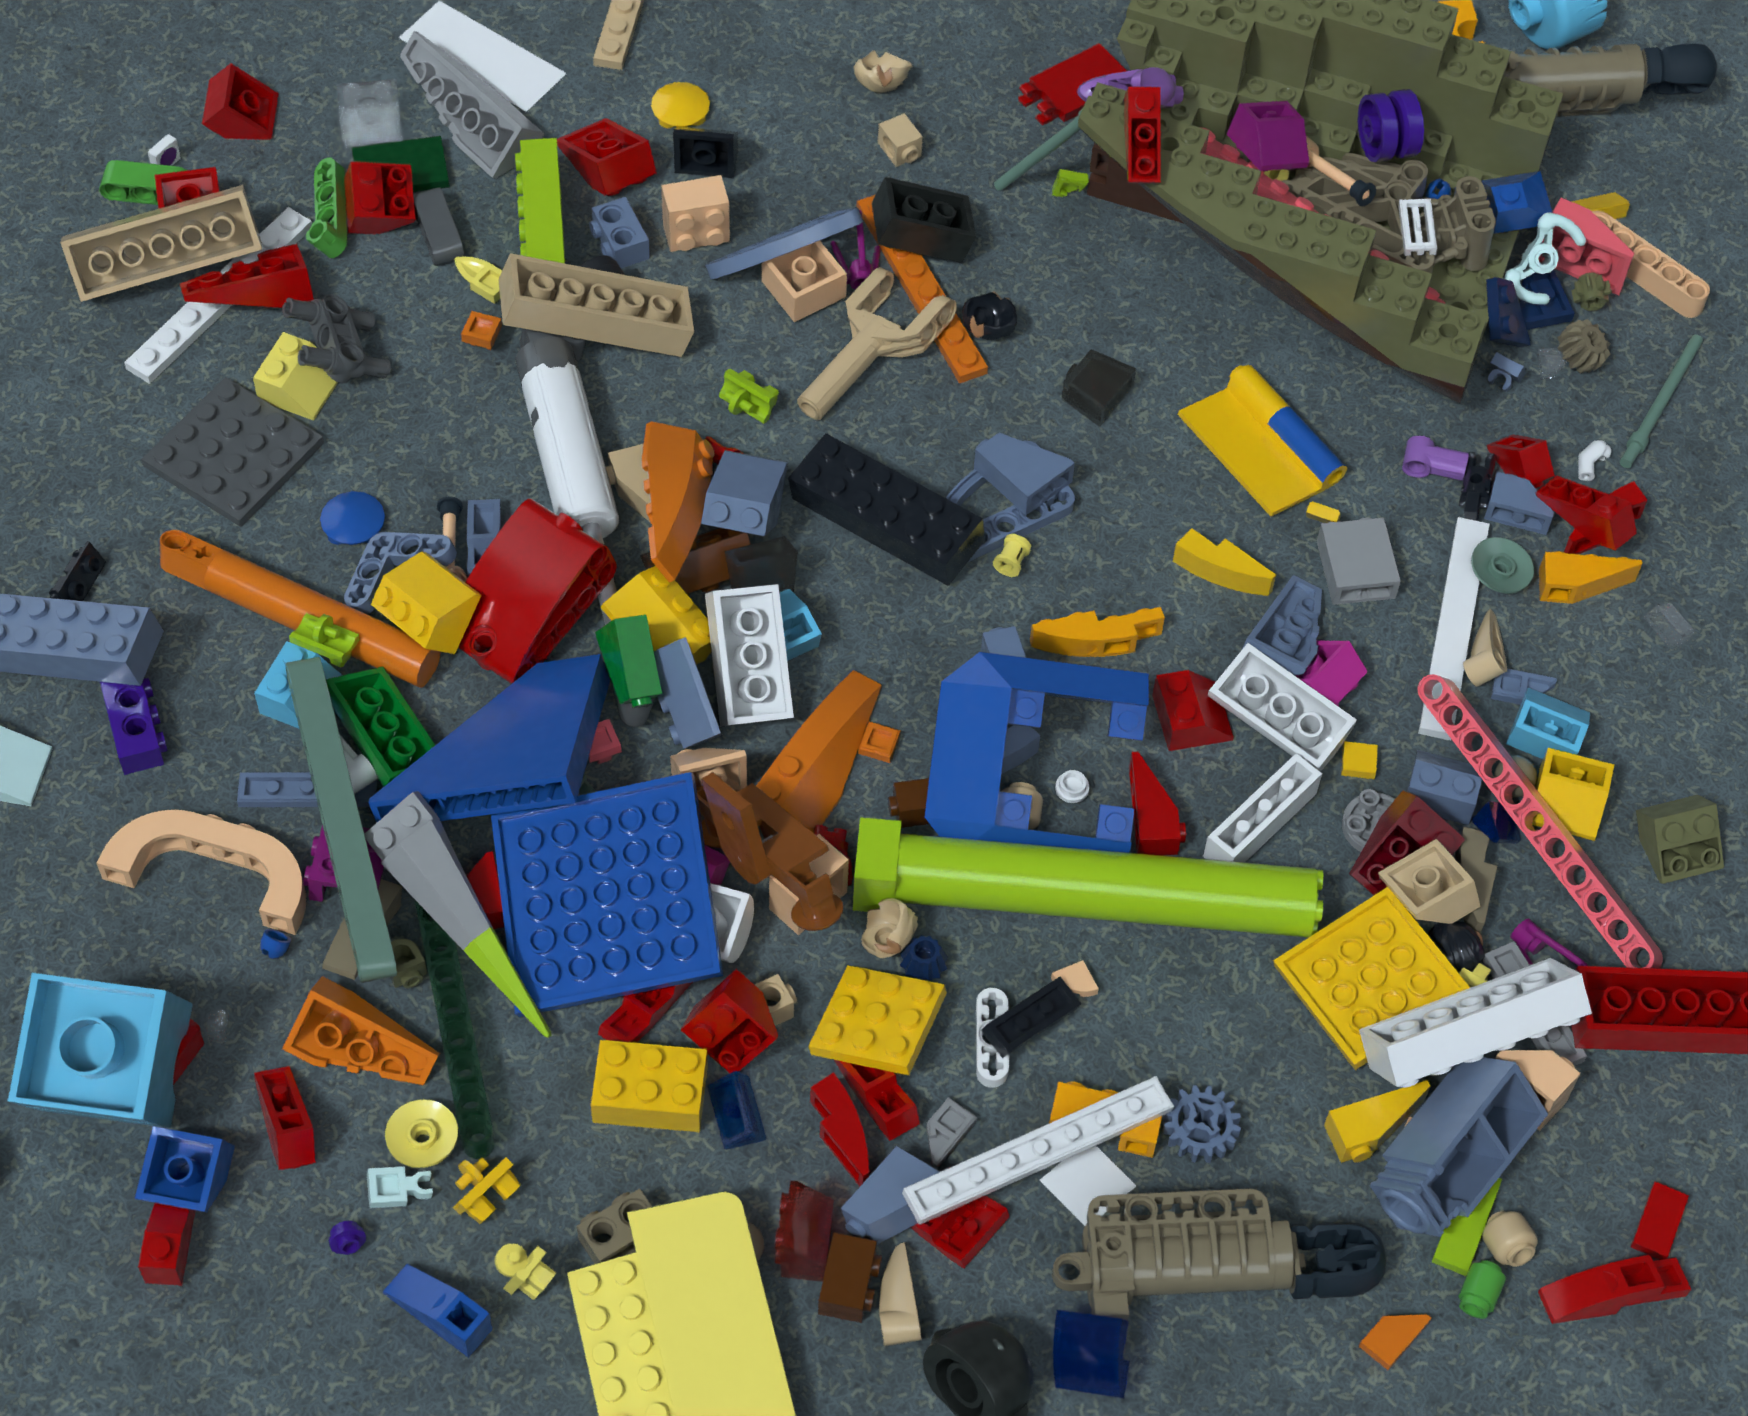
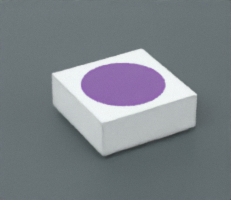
M168 134L148 151L150 164L174 165L181 158L176 138Z

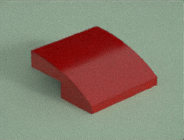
M985 1195L920 1225L917 1223L911 1228L951 1261L964 1269L1010 1216L1007 1208Z

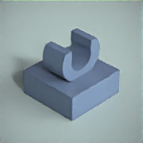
M1496 352L1490 362L1494 370L1489 374L1488 382L1493 384L1497 377H1505L1506 382L1502 390L1507 392L1512 387V379L1520 383L1526 371L1524 366Z

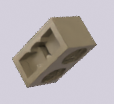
M640 1188L631 1194L630 1192L621 1194L612 1202L611 1206L601 1212L593 1211L589 1213L577 1225L578 1240L594 1264L636 1252L630 1223L626 1221L628 1218L627 1213L652 1207ZM599 1234H609L612 1236L609 1241L604 1243L594 1240Z

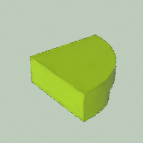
M1059 169L1052 187V196L1064 197L1067 196L1068 192L1078 189L1079 191L1083 190L1088 184L1089 174Z

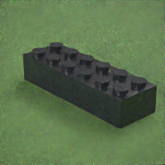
M827 433L824 434L788 477L793 500L947 586L951 584L985 541L983 518Z

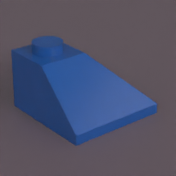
M1540 171L1481 180L1487 194L1486 201L1489 200V208H1492L1495 217L1494 234L1538 227V220L1542 215L1548 212L1553 213Z

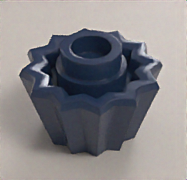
M921 935L919 938H913L900 954L903 960L899 966L905 969V976L931 982L932 979H940L941 972L947 970L945 962L948 956L939 941L932 939L931 936L924 937Z

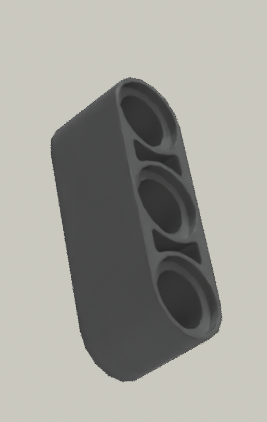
M438 187L413 194L415 216L434 266L455 261L456 257H464L462 242L442 189Z

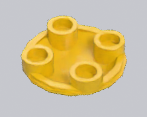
M675 82L657 90L652 97L651 108L655 117L659 119V124L664 128L686 127L690 125L699 126L706 121L710 100L707 93L699 86L686 82Z

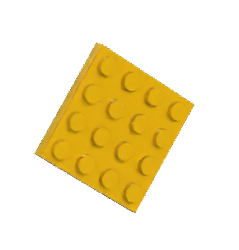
M1388 887L1273 960L1274 967L1354 1070L1368 1062L1359 1029L1470 988Z

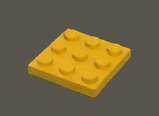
M847 965L808 1046L811 1055L910 1075L947 994L945 984Z

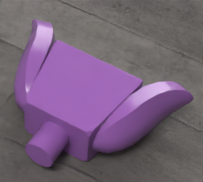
M1158 67L1092 78L1081 84L1077 90L1078 96L1086 102L1088 96L1092 95L1097 82L1126 91L1128 86L1161 87V109L1173 107L1174 104H1180L1184 95L1183 88L1176 85L1175 76L1168 74L1164 69Z

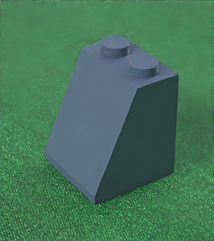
M725 450L706 491L701 524L766 536L778 523L788 462Z

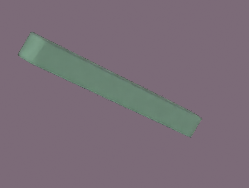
M320 657L287 662L285 666L288 684L360 982L364 983L397 976L395 957Z

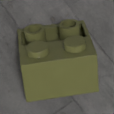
M1697 794L1636 810L1639 840L1661 884L1724 868L1716 803Z

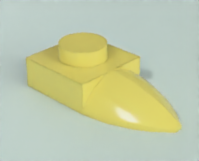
M465 256L455 258L458 271L470 283V290L495 304L500 299L498 279L502 270L482 259Z

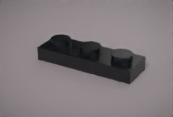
M1058 977L986 1024L981 1031L1000 1056L1004 1058L1075 1011L1081 1005V1002L1064 980Z

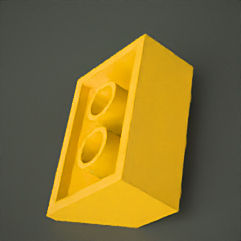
M421 551L383 575L371 605L425 649L455 654L481 598V594L427 552Z
M656 566L638 573L600 606L611 621L618 618L646 614L653 651L686 637L696 664L706 660L712 652L708 618L675 580L669 583Z

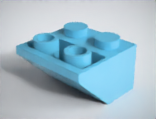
M787 589L779 594L787 661L819 647L822 633L807 605L790 589Z
M1528 687L1506 744L1541 759L1544 758L1547 748L1577 755L1589 726L1590 712Z

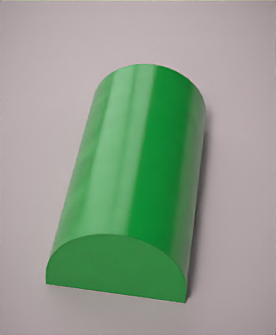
M384 667L326 679L334 712L362 755L367 758L374 768L377 778L383 787L435 746Z

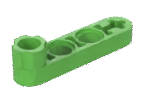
M330 157L323 159L314 171L315 222L312 223L310 229L306 232V239L328 258H335L344 251L347 245L345 170L343 166Z

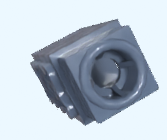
M1483 1057L1476 1062L1459 1063L1451 1069L1382 1156L1387 1162L1384 1167L1385 1170L1377 1175L1378 1179L1373 1181L1370 1187L1379 1199L1383 1210L1399 1229L1408 1230L1416 1234L1441 1237L1444 1233L1443 1229L1450 1226L1452 1218L1455 1219L1457 1215L1468 1217L1547 1117L1548 1113L1516 1062Z

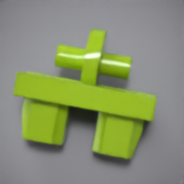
M730 368L724 373V384L719 397L729 403L728 410L730 413L738 415L743 411L764 424L770 419L779 391L771 385L763 388L757 385L753 375L745 370L737 373Z
M306 613L299 627L289 635L290 643L330 659L331 664L341 668L349 660L352 650L359 642V634L333 624V617L323 614L318 618Z

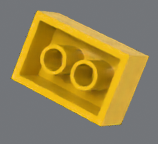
M600 1040L591 1099L592 1122L700 1132L708 1070L707 1049Z

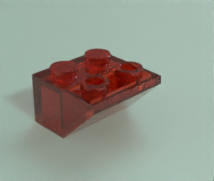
M790 1180L789 1193L781 1194L779 1227H777L775 1238V1264H781V1277L823 1282L829 1253L834 1200L794 1180Z

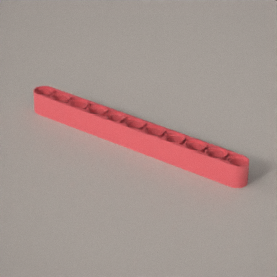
M1435 674L1423 677L1418 685L1420 699L1627 968H1642L1638 965L1636 956L1644 948L1648 951L1650 960L1643 968L1659 969L1663 962L1660 948L1455 683L1448 678ZM1440 682L1443 687L1442 694L1439 698L1434 699L1432 689L1435 684ZM1460 708L1463 713L1462 720L1459 724L1454 725L1452 714L1456 709ZM1480 734L1483 738L1482 747L1474 751L1472 740L1476 735ZM1500 760L1503 764V771L1500 776L1495 778L1492 774V766L1496 761ZM1520 786L1524 796L1520 803L1515 804L1512 800V793L1515 788ZM1541 813L1544 817V825L1540 830L1536 831L1532 825V820L1536 814ZM1561 839L1565 845V851L1562 856L1557 858L1553 853V846L1556 841ZM1581 866L1586 872V878L1582 884L1578 885L1575 883L1573 875L1575 870ZM1602 893L1607 899V906L1602 912H1598L1594 906V901ZM1624 921L1628 926V934L1624 939L1620 940L1615 933V928L1619 922Z

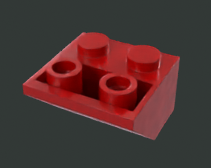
M350 162L344 177L348 233L381 234L415 222L411 165Z
M737 969L693 1007L681 1028V1031L701 1049H707V1054L732 1076L738 1073L778 1037V1032L763 992Z

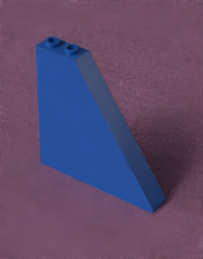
M601 654L542 662L534 665L374 794L368 803L376 823L414 791H419L440 821L576 803L610 683Z

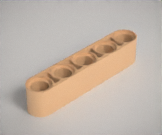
M1592 211L1635 253L1627 274L1629 279L1685 317L1694 318L1702 313L1710 293V287L1704 280L1607 213Z

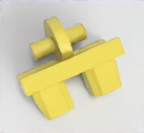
M509 1243L502 1246L495 1256V1265L502 1275L512 1277L503 1289L512 1295L519 1288L534 1300L556 1274L555 1271L541 1261L546 1252L537 1246L527 1256L526 1251L517 1244Z

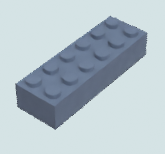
M0 594V672L141 686L164 630L149 607Z

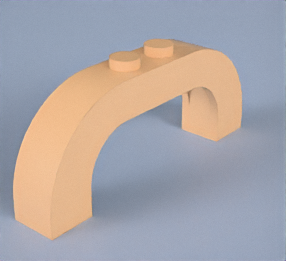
M163 810L143 815L118 830L106 844L97 861L102 879L135 888L144 868L156 856L174 850L188 851L251 869L265 876L269 881V888L259 908L263 926L296 935L304 917L306 891L299 865L291 851L276 838L258 831L248 824H233L213 814L205 816L185 810Z

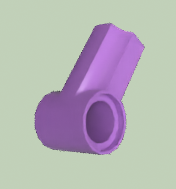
M1413 436L1408 439L1402 470L1408 476L1417 478L1426 477L1430 473L1463 481L1469 455L1465 452L1437 447L1433 440L1428 437Z

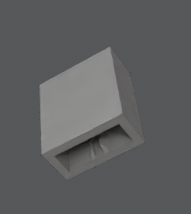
M1362 518L1354 521L1322 523L1317 538V545L1332 605L1396 599L1401 580L1384 518Z

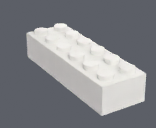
M1548 958L1361 1028L1359 1032L1369 1068L1396 1087H1410L1417 1084L1422 1077L1430 1074L1441 1075L1451 1070V1066L1462 1062L1472 1063L1479 1061L1484 1057L1483 1054L1494 1050L1501 1051L1513 1048L1517 1041L1525 1038L1542 1037L1548 1033L1549 1029L1554 1027L1574 1025L1580 1021L1581 1017L1592 1012L1582 974L1552 958Z

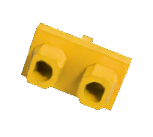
M507 1157L485 1177L481 1173L489 1165L483 1158L479 1159L474 1165L467 1160H463L458 1165L463 1175L455 1182L456 1186L462 1191L470 1183L475 1186L453 1207L458 1214L461 1215L465 1211L472 1219L481 1224L496 1210L483 1195L484 1192L492 1187L505 1201L521 1186L515 1175L509 1170L513 1163Z

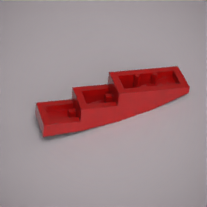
M692 982L624 996L622 1006L600 1025L598 1035L609 1041L637 1043L665 1015Z

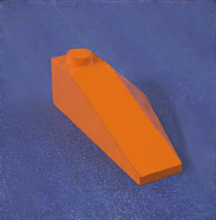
M323 976L310 990L282 1050L313 1066L326 1068L327 1064L347 1067V1072L359 1073L360 1069L378 1072L385 1079L419 1085L425 1084L440 1054L356 993Z

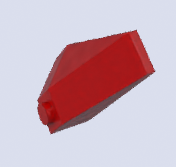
M297 244L257 254L258 260L249 264H244L243 261L235 262L228 272L212 271L180 283L185 302L283 308L287 298L311 302L314 300L307 267Z

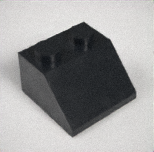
M688 127L674 128L675 173L701 176L721 175L723 178H734L738 155V132Z

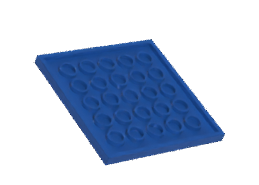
M692 772L579 795L576 803L491 814L508 957L540 1013L724 976L695 776ZM514 1005L515 1014H516L518 1017L525 1016V1015Z

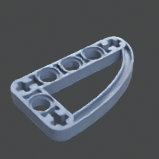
M858 207L834 211L705 264L710 279L719 278L861 224L863 219Z
M1023 441V442H1026V443H1029V444H1031V445H1034V446L1039 447L1036 443H1034V442H1032V441ZM974 469L952 489L946 499L961 506L987 480ZM1067 485L1034 509L1042 515L1038 519L1027 518L1015 505L983 519L987 542L979 547L968 562L1004 546V539L1009 534H1017L1023 537L1071 514L1075 501V495L1071 488ZM1058 498L1060 501L1066 500V503L1062 505L1061 502L1054 503V501ZM1002 522H1008L1014 526V529L1010 532H1003L997 528V525Z

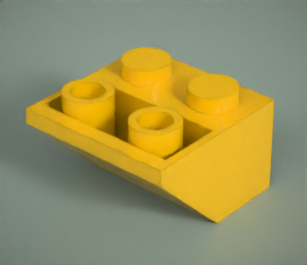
M1547 748L1539 768L1535 788L1571 835L1595 841L1610 790L1614 764ZM1541 813L1534 816L1532 825L1543 827L1544 817Z

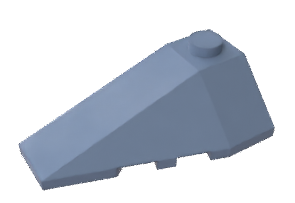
M1293 575L1249 634L1243 648L1249 643L1294 676L1304 674L1318 652L1316 641L1319 634L1318 617L1321 611L1322 589Z

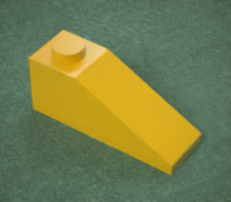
M1428 1080L1330 1110L1324 1126L1340 1162L1353 1160V1162L1357 1163L1370 1158L1392 1133L1425 1101L1430 1089Z

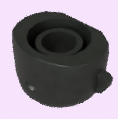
M972 1321L955 1329L945 1328L934 1332L931 1344L924 1352V1374L931 1390L956 1416L1028 1415L1027 1403L1031 1397L1034 1382L1033 1368L1024 1347L1008 1329L988 1321Z

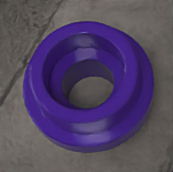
M354 1221L340 1222L330 1231L329 1246L337 1254H353L366 1241L364 1229Z

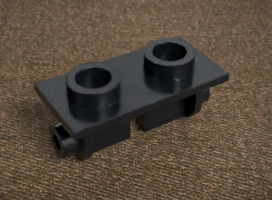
M87 541L84 547H80L79 550L73 552V557L64 570L66 577L60 576L54 588H51L49 591L50 598L83 601L106 564V561L90 541Z

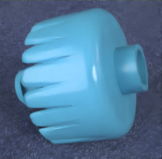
M1508 0L1509 11L1515 24L1535 45L1547 50L1549 48H1562L1597 31L1602 27L1607 16V11L1602 12L1607 8V0Z

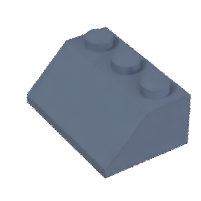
M686 637L655 650L654 656L660 686L663 691L657 697L663 713H671L674 725L668 727L675 745L682 743L683 749L686 750L722 737Z

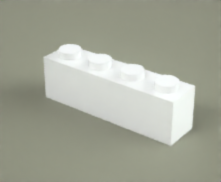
M1296 753L1208 836L1203 857L1206 860L1245 863L1317 794L1322 773Z

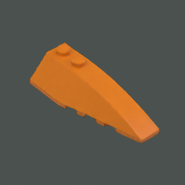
M651 421L646 424L642 453V468L648 471L649 479L644 481V491L647 494L650 493L651 502L646 504V513L652 524V527L648 528L651 561L670 583L676 579L701 525L706 491L713 474L714 450L709 441L703 440L696 430Z
M855 670L841 681L820 703L756 785L812 833L814 826L823 825L841 800L845 783L852 770L859 745L882 688L881 684Z

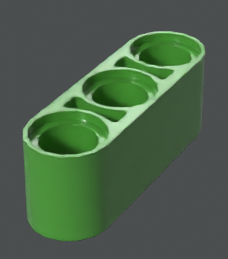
M112 160L106 164L99 192L109 200L158 205L155 175L187 170L178 166Z

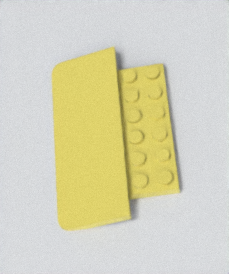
M720 1192L628 1212L627 1215L636 1252L567 1273L599 1416H796L744 1207L736 1195Z

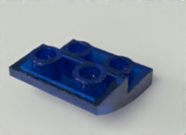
M1057 1310L1053 1339L1055 1387L1063 1390L1124 1399L1130 1365L1129 1360L1123 1359L1129 1321L1121 1318Z

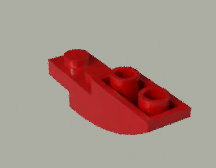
M1645 1255L1608 1263L1573 1274L1541 1287L1538 1294L1551 1323L1556 1324L1614 1315L1623 1306L1686 1297L1691 1287L1677 1258L1653 1261L1651 1255Z

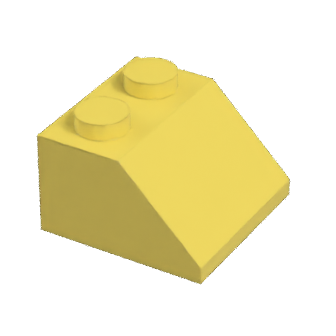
M283 332L253 377L256 394L259 398L275 407L314 421L338 382L331 379L322 368L301 366L298 363V352L302 350L301 347L303 345L317 347L307 340Z

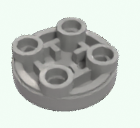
M1366 789L1347 805L1342 818V830L1351 846L1360 852L1363 850L1380 817L1395 798L1383 793H1377L1372 789Z

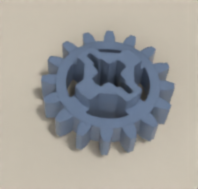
M1193 1085L1191 1094L1188 1095L1187 1092L1181 1089L1178 1093V1100L1170 1098L1174 1108L1171 1112L1163 1115L1162 1120L1166 1123L1163 1126L1162 1132L1165 1135H1171L1168 1141L1169 1147L1176 1145L1180 1147L1178 1156L1182 1157L1188 1152L1191 1153L1192 1162H1196L1198 1156H1204L1206 1163H1210L1214 1153L1222 1159L1225 1156L1226 1148L1234 1149L1235 1138H1239L1241 1127L1237 1126L1241 1115L1239 1113H1232L1235 1102L1225 1103L1223 1101L1225 1095L1223 1091L1215 1096L1212 1095L1211 1086H1207L1205 1093H1202L1197 1085ZM1183 1112L1184 1121L1183 1124L1179 1126L1178 1117ZM1224 1122L1225 1132L1221 1136L1219 1134L1220 1124Z

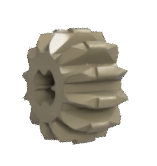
M1588 319L1570 323L1561 332V335L1557 337L1560 343L1557 349L1564 355L1562 359L1569 362L1570 369L1576 368L1580 374L1585 371H1595L1601 367L1610 356L1608 347L1611 344L1605 340L1604 335L1606 333H1602L1599 330V325H1592Z

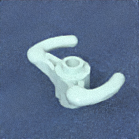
M1549 212L1539 218L1537 237L1532 243L1528 244V248L1522 253L1520 264L1509 269L1504 276V279L1513 281L1517 297L1531 304L1546 305L1549 303L1550 297L1547 294L1535 293L1523 288L1520 285V280L1535 272L1540 274L1549 273L1557 266L1559 257L1557 250L1552 246L1553 228L1558 226L1564 229L1578 246H1583L1586 243L1584 234L1573 221L1562 215ZM1543 253L1545 258L1541 263L1539 262V256Z

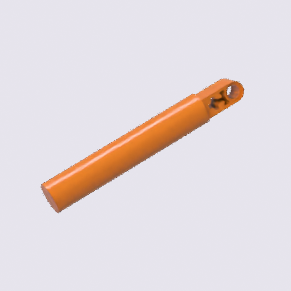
M169 530L160 537V566L164 571L294 631L299 627L306 613L318 618L323 614L333 617V624L359 634V642L352 650L351 657L375 668L384 667L387 673L419 688L424 687L437 669L441 652L425 649L399 628L183 531Z

